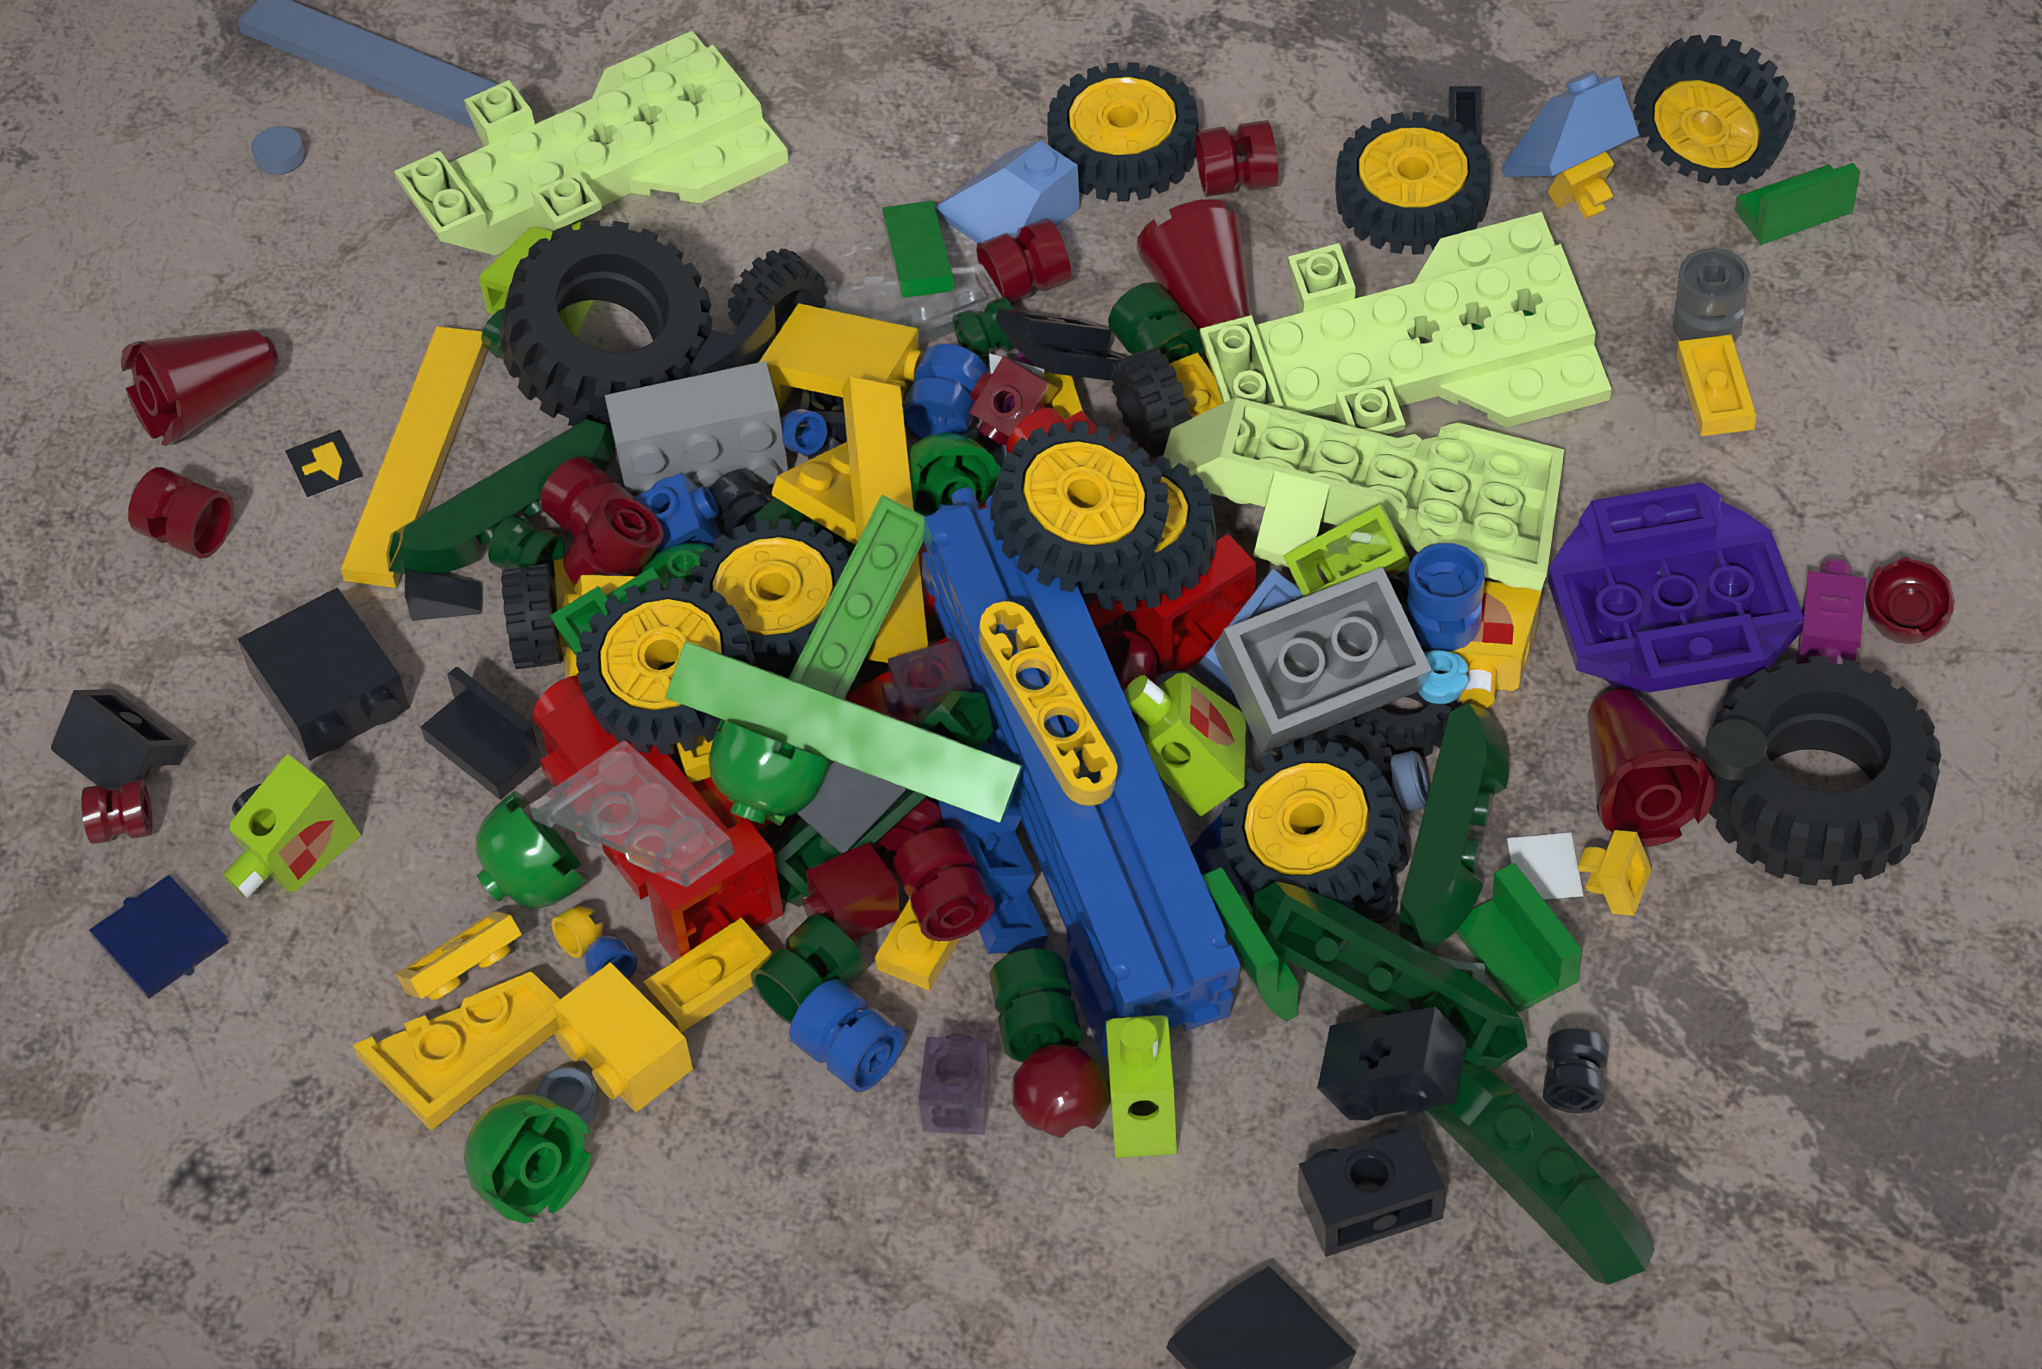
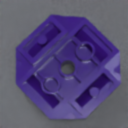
M1703 482L1592 500L1579 519V525L1565 541L1548 570L1547 582L1576 671L1600 677L1617 689H1628L1634 692L1646 691L1650 693L1745 677L1761 669L1767 670L1801 634L1804 621L1771 530L1746 512L1721 501L1722 496Z

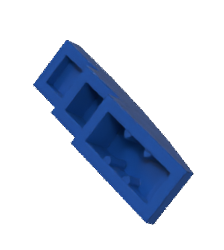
M986 740L979 749L993 754ZM1012 796L1002 823L938 800L944 827L958 829L966 836L977 861V870L983 875L994 901V911L990 919L978 929L988 954L1014 953L1032 948L1042 949L1048 933L1027 892L1035 877V873L1015 833L1023 814L1014 797Z

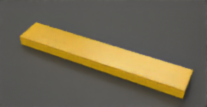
M436 326L340 570L344 581L397 588L402 574L388 571L386 553L392 532L426 512L488 350L482 344V331Z
M849 376L842 387L858 542L881 495L913 510L900 386ZM918 553L868 651V660L921 668L929 659Z

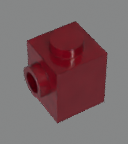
M870 842L806 870L808 896L803 898V906L807 917L810 915H820L829 919L852 941L893 923L899 918L897 882Z

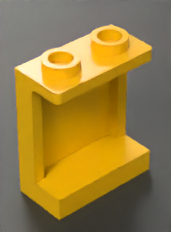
M798 303L759 362L766 361L779 410L782 409L795 387L843 398L842 387L849 376L900 386L903 406L906 392L912 382H914L915 373L924 352L918 351V328Z

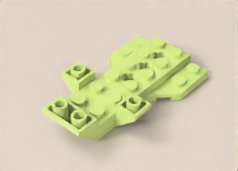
M689 31L604 69L592 99L536 124L534 123L531 108L510 80L464 100L465 107L484 147L451 162H448L442 152L438 151L395 170L394 174L399 184L440 241L497 255L509 248L529 228L537 226L554 231L600 211L603 206L631 193L651 196L654 190L679 193L680 201L702 203L789 163L786 146L763 119L761 103L715 46L711 45L706 48L693 31Z
M1542 212L1440 238L1414 283L1355 298L1356 287L1340 243L1288 256V266L1298 314L1255 325L1253 317L1250 315L1200 329V337L1223 403L1238 397L1383 435L1405 430L1406 424L1400 406L1437 396L1456 405L1460 401L1487 413L1488 420L1508 428L1609 401L1612 392L1594 345L1595 329L1561 244L1555 246ZM1523 310L1530 311L1534 315L1524 316ZM1471 324H1477L1483 328L1472 330ZM1419 337L1430 339L1431 342L1421 344Z
M1238 397L1171 429L1163 457L1170 459L1172 469L1178 463L1189 468L1190 477L1196 474L1203 481L1204 489H1208L1210 495L1212 493L1227 497L1229 500L1239 504L1251 503L1265 507L1253 557L1268 560L1277 566L1288 567L1283 555L1316 538L1320 522L1339 526L1381 504L1404 546H1412L1418 553L1425 547L1437 543H1454L1464 546L1479 557L1484 566V577L1498 580L1510 587L1542 590L1548 570L1564 449L1458 422L1440 427L1438 436L1422 440L1416 434L1395 438Z

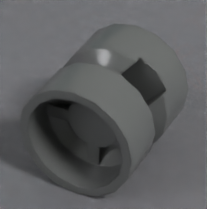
M1709 248L1698 250L1688 255L1681 263L1673 327L1676 335L1682 341L1732 335L1735 342L1741 335L1750 272L1747 264L1738 255L1723 249Z

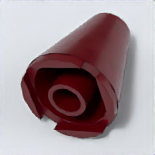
M1218 199L1195 200L1169 209L1172 218L1158 227L1155 219L1144 227L1137 237V251L1141 261L1156 282L1166 289L1180 306L1182 312L1186 313L1199 330L1204 327L1250 316L1240 224L1233 208L1231 211L1227 210L1225 203Z
M254 329L137 341L127 345L122 350L121 357L122 372L129 369L132 370L135 385L126 387V391L134 412L152 439L160 436L164 437L161 443L164 446L178 442L272 379L274 366L278 364V355L273 342L267 336L262 337Z
M1617 689L1597 698L1589 708L1587 719L1597 811L1607 832L1609 830L1614 833V830L1637 832L1643 847H1651L1674 841L1682 836L1679 828L1690 822L1694 817L1699 824L1707 816L1715 799V781L1708 766L1636 692L1628 689Z

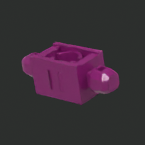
M1828 558L1821 564L1819 572L1808 571L1801 610L1804 621L1802 632L1799 635L1796 664L1807 663L1808 657H1827V663L1842 664L1843 659L1856 662L1857 648H1860L1866 578L1853 576L1852 567L1845 559Z

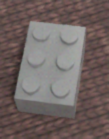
M766 361L604 395L624 488L633 497L651 489L659 480L674 477L679 473H683L698 487L704 485L710 490V487L717 479L733 470L746 469L752 471L762 487L775 483L778 475L788 471L785 446L782 441L783 433L779 408Z
M1383 567L1223 629L1214 649L1216 657L1262 754L1418 692L1432 671Z

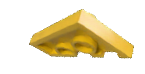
M847 442L776 477L772 496L854 545L857 544Z
M530 971L464 998L461 1007L431 1020H428L425 1015L404 1023L406 1030L377 1042H375L372 1036L352 1045L357 1058L432 1131L559 1030L553 1004L559 1001L560 998Z

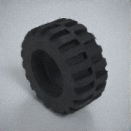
M599 220L582 221L578 230H573L571 225H566L554 230L550 241L547 238H541L529 248L528 256L520 259L514 270L500 329V348L506 352L504 358L505 366L510 376L513 378L520 376L517 388L528 400H533L535 397L541 401L539 410L552 418H555L557 414L569 418L568 425L574 426L587 419L607 425L611 429L604 395L690 377V366L712 332L713 318L709 315L712 304L708 290L704 287H699L702 277L692 263L684 265L682 263L683 252L670 242L664 246L657 241L658 234L645 228L640 233L628 229L629 223L613 221L611 226H600ZM588 300L615 303L631 311L644 323L653 342L641 349L624 353L597 350L574 337L563 324L559 312L574 303Z
M1808 657L1807 663L1796 664L1794 659L1774 664L1773 672L1771 673L1761 669L1745 679L1744 687L1740 685L1734 688L1724 699L1723 709L1717 712L1713 726L1729 719L1744 720L1757 726L1763 732L1767 741L1765 762L1762 769L1756 775L1744 780L1722 778L1709 768L1715 781V799L1709 810V814L1714 819H1717L1715 828L1727 843L1737 842L1736 853L1753 865L1758 860L1766 865V873L1783 879L1784 874L1800 877L1799 884L1817 886L1818 880H1831L1832 886L1852 884L1855 875L1861 874L1864 880L1884 873L1887 862L1891 866L1900 863L1910 854L1912 844L1920 841L1926 829L1940 773L1938 768L1941 759L1940 741L1933 735L1935 726L1928 713L1924 709L1916 711L1918 700L1903 686L1898 690L1891 686L1892 678L1877 669L1872 674L1860 669L1859 662L1843 659L1842 664L1827 663V657ZM1799 750L1827 751L1838 754L1855 763L1867 774L1871 782L1857 789L1844 792L1815 791L1790 781L1774 767L1772 761L1784 754Z

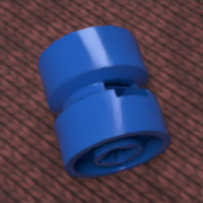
M937 344L929 347L923 353L915 373L914 382L910 386L902 406L904 426L911 435L920 440L929 435L969 430L974 417L969 412L975 403L970 399V396L978 380L988 371L985 363L978 355L954 344Z
M1437 543L1425 547L1417 553L1409 566L1406 617L1419 644L1425 648L1454 651L1466 647L1476 638L1479 632L1484 590V566L1479 557L1467 547L1454 543Z
M838 979L826 981L807 996L798 1008L789 1030L792 1043L818 1063L826 1062L827 1070L856 1092L870 1089L887 1075L896 1063L905 1042V1031L903 1028L878 1009L868 1008L865 999Z

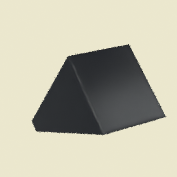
M1449 86L1448 123L1450 125L1453 121L1462 124L1463 134L1472 131L1478 137V145L1482 144L1481 86Z
M405 568V598L412 621L481 614L480 583Z

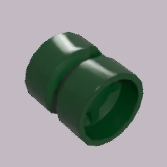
M1149 282L1131 288L1118 299L1111 309L1108 317L1109 329L1112 330L1113 334L1132 355L1151 348H1157L1160 350L1161 355L1165 354L1169 364L1197 352L1202 357L1205 349L1200 337V330L1186 313L1182 312L1180 306L1161 284Z
M810 915L786 939L787 949L775 948L753 969L750 975L752 983L763 1001L780 1018L791 1025L798 1008L819 985L828 980L838 979L846 986H849L863 973L865 963L859 949L837 925L820 915Z
M1032 948L1009 954L995 963L989 972V979L995 1009L1000 1013L998 1021L1005 1053L1011 1059L1023 1063L1032 1052L1047 1045L1063 1044L1077 1047L1081 1040V1029L1075 1002L1070 998L1072 996L1071 985L1065 959L1059 953L1052 950Z

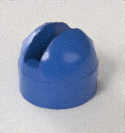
M805 409L789 411L781 419L782 441L789 450L803 455H811L816 453L825 443L827 425L820 414ZM807 421L808 426L796 429L797 426Z
M614 936L596 938L587 947L584 954L585 967L590 976L611 962L629 980L637 967V958L625 942Z

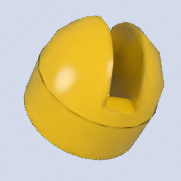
M575 906L552 919L551 927L558 944L573 958L578 959L582 957L587 947L596 938L603 935V922L595 925L590 918L595 913L592 908Z

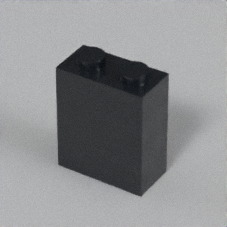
M338 587L238 638L249 673L309 761L326 752L340 748L354 737L377 725L391 721L396 715L409 709L399 673Z

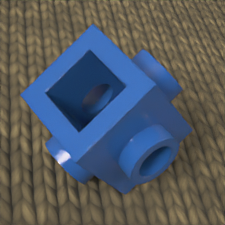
M679 473L674 477L659 480L651 489L634 497L636 501L646 506L662 525L664 537L654 554L669 546L687 542L705 544L714 548V540L720 537L714 518L719 515V508L715 498L706 486L698 487L683 473Z

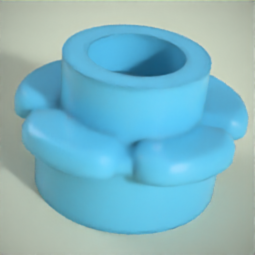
M1432 650L1424 653L1432 671L1418 693L1428 702L1435 704H1446L1457 699L1468 684V676L1465 674L1468 671V666L1465 660L1458 654L1442 650ZM1435 672H1445V674H1438Z

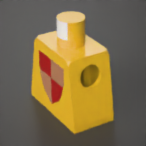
M1484 581L1481 626L1476 638L1466 647L1447 651L1461 656L1468 666V671L1465 673L1468 676V684L1460 694V700L1464 705L1470 703L1483 709L1488 708L1495 701L1496 690L1514 691L1520 688L1538 629L1541 591L1526 587H1510L1501 582Z

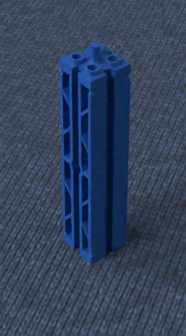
M965 487L955 491L951 496L954 505L945 506L937 510L933 515L924 517L923 542L928 552L923 553L922 578L929 595H932L935 599L934 608L968 691L985 694L993 732L988 737L994 754L1023 765L1013 797L1023 814L1021 821L1102 1019L1108 1021L1113 1018L1163 1015L1168 1017L1169 1029L1182 1025L1184 1031L1228 1018L1234 998L1231 988L1237 985L1241 967L1232 945H1229L1225 940V928L1077 584L1073 592L1060 590L1061 579L1053 577L1049 586L1037 582L1039 569L1034 568L1027 575L1017 568L1019 555L1008 559L1002 551L1004 540L996 541L994 536V521H990L993 494L986 500V508L980 509L971 488ZM1003 601L1015 602L1023 606L1031 614L1114 755L1117 763L1115 789L1110 798L1103 803L1093 806L1080 805L1070 800L1064 793L981 650L979 644L980 619L984 611L994 603ZM1003 624L997 625L995 635L1004 633L1013 646V657L1019 652L1015 644L1016 629L1008 631ZM1038 668L1024 669L1016 677L1020 685L1029 690L1042 689L1050 682L1049 676ZM1064 715L1052 716L1044 724L1048 733L1058 738L1070 737L1078 730L1075 721ZM1082 748L1075 753L1080 763L1078 779L1088 777L1092 783H1098L1100 771L1091 773L1082 760Z

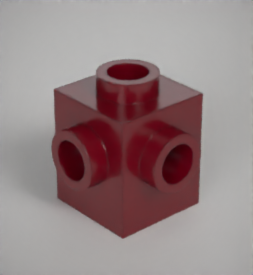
M1003 356L994 372L991 374L986 371L976 383L970 399L975 403L969 413L982 420L978 428L980 432L1006 446L1011 432L1018 423L1029 414L1039 409L1047 408L1059 388L1017 362ZM1015 398V406L1008 412V404Z

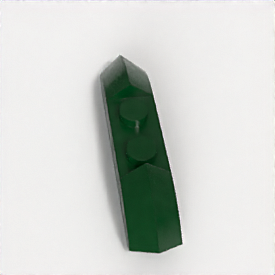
M586 419L392 532L386 553L388 571L405 574L406 568L432 574H441L462 568L478 560L474 537L476 536L480 545L491 540L497 526L509 515L521 510L525 518L540 511L542 488L548 477L560 465L576 457H587L604 471L615 447L612 430L607 425Z
M953 689L931 702L907 721V723L977 749L984 744L993 732L985 694ZM907 788L847 852L869 842L873 845L927 795ZM803 818L772 848L781 899L797 907L802 906L803 898L808 896L806 870L844 854L834 848Z
M1470 703L1449 712L1400 904L1399 936L1427 952L1451 936L1466 920L1477 902L1483 884L1474 876L1481 840L1472 839L1475 826L1486 827L1492 796L1505 790L1508 781V757L1501 732L1487 710Z
M1274 882L1254 894L1253 919L1276 954L1384 1015L1436 1007L1467 1040L1464 1060L1474 1065L1496 1069L1528 1047L1522 1018L1517 1012L1488 987L1456 967L1348 907L1312 891L1281 882Z
M1463 1059L1456 1103L1430 1107L1426 1111L1595 1282L1610 1285L1646 1271L1655 1248L1634 1214L1619 1195L1508 1084L1486 1067L1474 1065Z

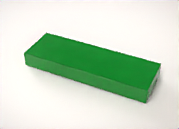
M933 200L882 207L884 226L901 297L910 298L952 292L954 290L953 274Z

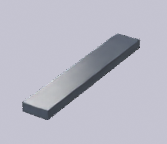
M257 0L238 20L241 34L473 129L475 127L467 112L464 100L499 85L291 0Z

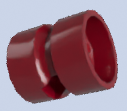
M1268 120L1239 124L1235 133H1230L1225 126L1196 130V160L1200 184L1205 197L1234 193L1239 184H1243L1248 191L1271 188L1278 185L1276 146L1273 131ZM1237 156H1245V161L1238 163Z
M1044 218L1018 228L1015 238L1008 233H1004L977 243L976 252L979 268L986 287L994 300L1005 297L1011 304L1030 297L1032 287L1034 286L1039 291H1046L1071 280L1072 273L1069 255L1058 229L1049 218Z
M576 457L560 465L548 477L541 491L540 505L541 509L565 531L572 532L573 538L576 539L580 531L585 529L588 519L602 498L609 495H623L632 499L634 497L618 483H614L613 479L591 459Z
M155 467L141 478L131 495L128 507V521L131 529L158 542L169 543L175 549L199 559L208 558L221 547L230 531L234 514V505L228 494L201 482L193 483L188 477L164 467Z
M623 495L604 497L588 519L585 529L580 531L563 558L564 570L575 585L581 575L636 577L641 571V566L646 565L664 537L662 525L646 506L635 499Z
M951 827L933 828L910 838L898 849L894 857V866L905 893L910 897L911 908L921 933L927 939L938 942L956 940L980 929L990 919L994 911L993 898L983 875L977 870V861L969 842L960 830Z

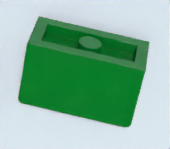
M1854 163L1833 169L1828 164L1737 196L1735 211L1758 243L1762 245L1853 213L1860 170Z
M1515 862L1494 872L1492 900L1472 909L1466 920L1455 932L1478 963H1485V972L1513 1009L1517 1012H1522L1578 983L1582 948Z

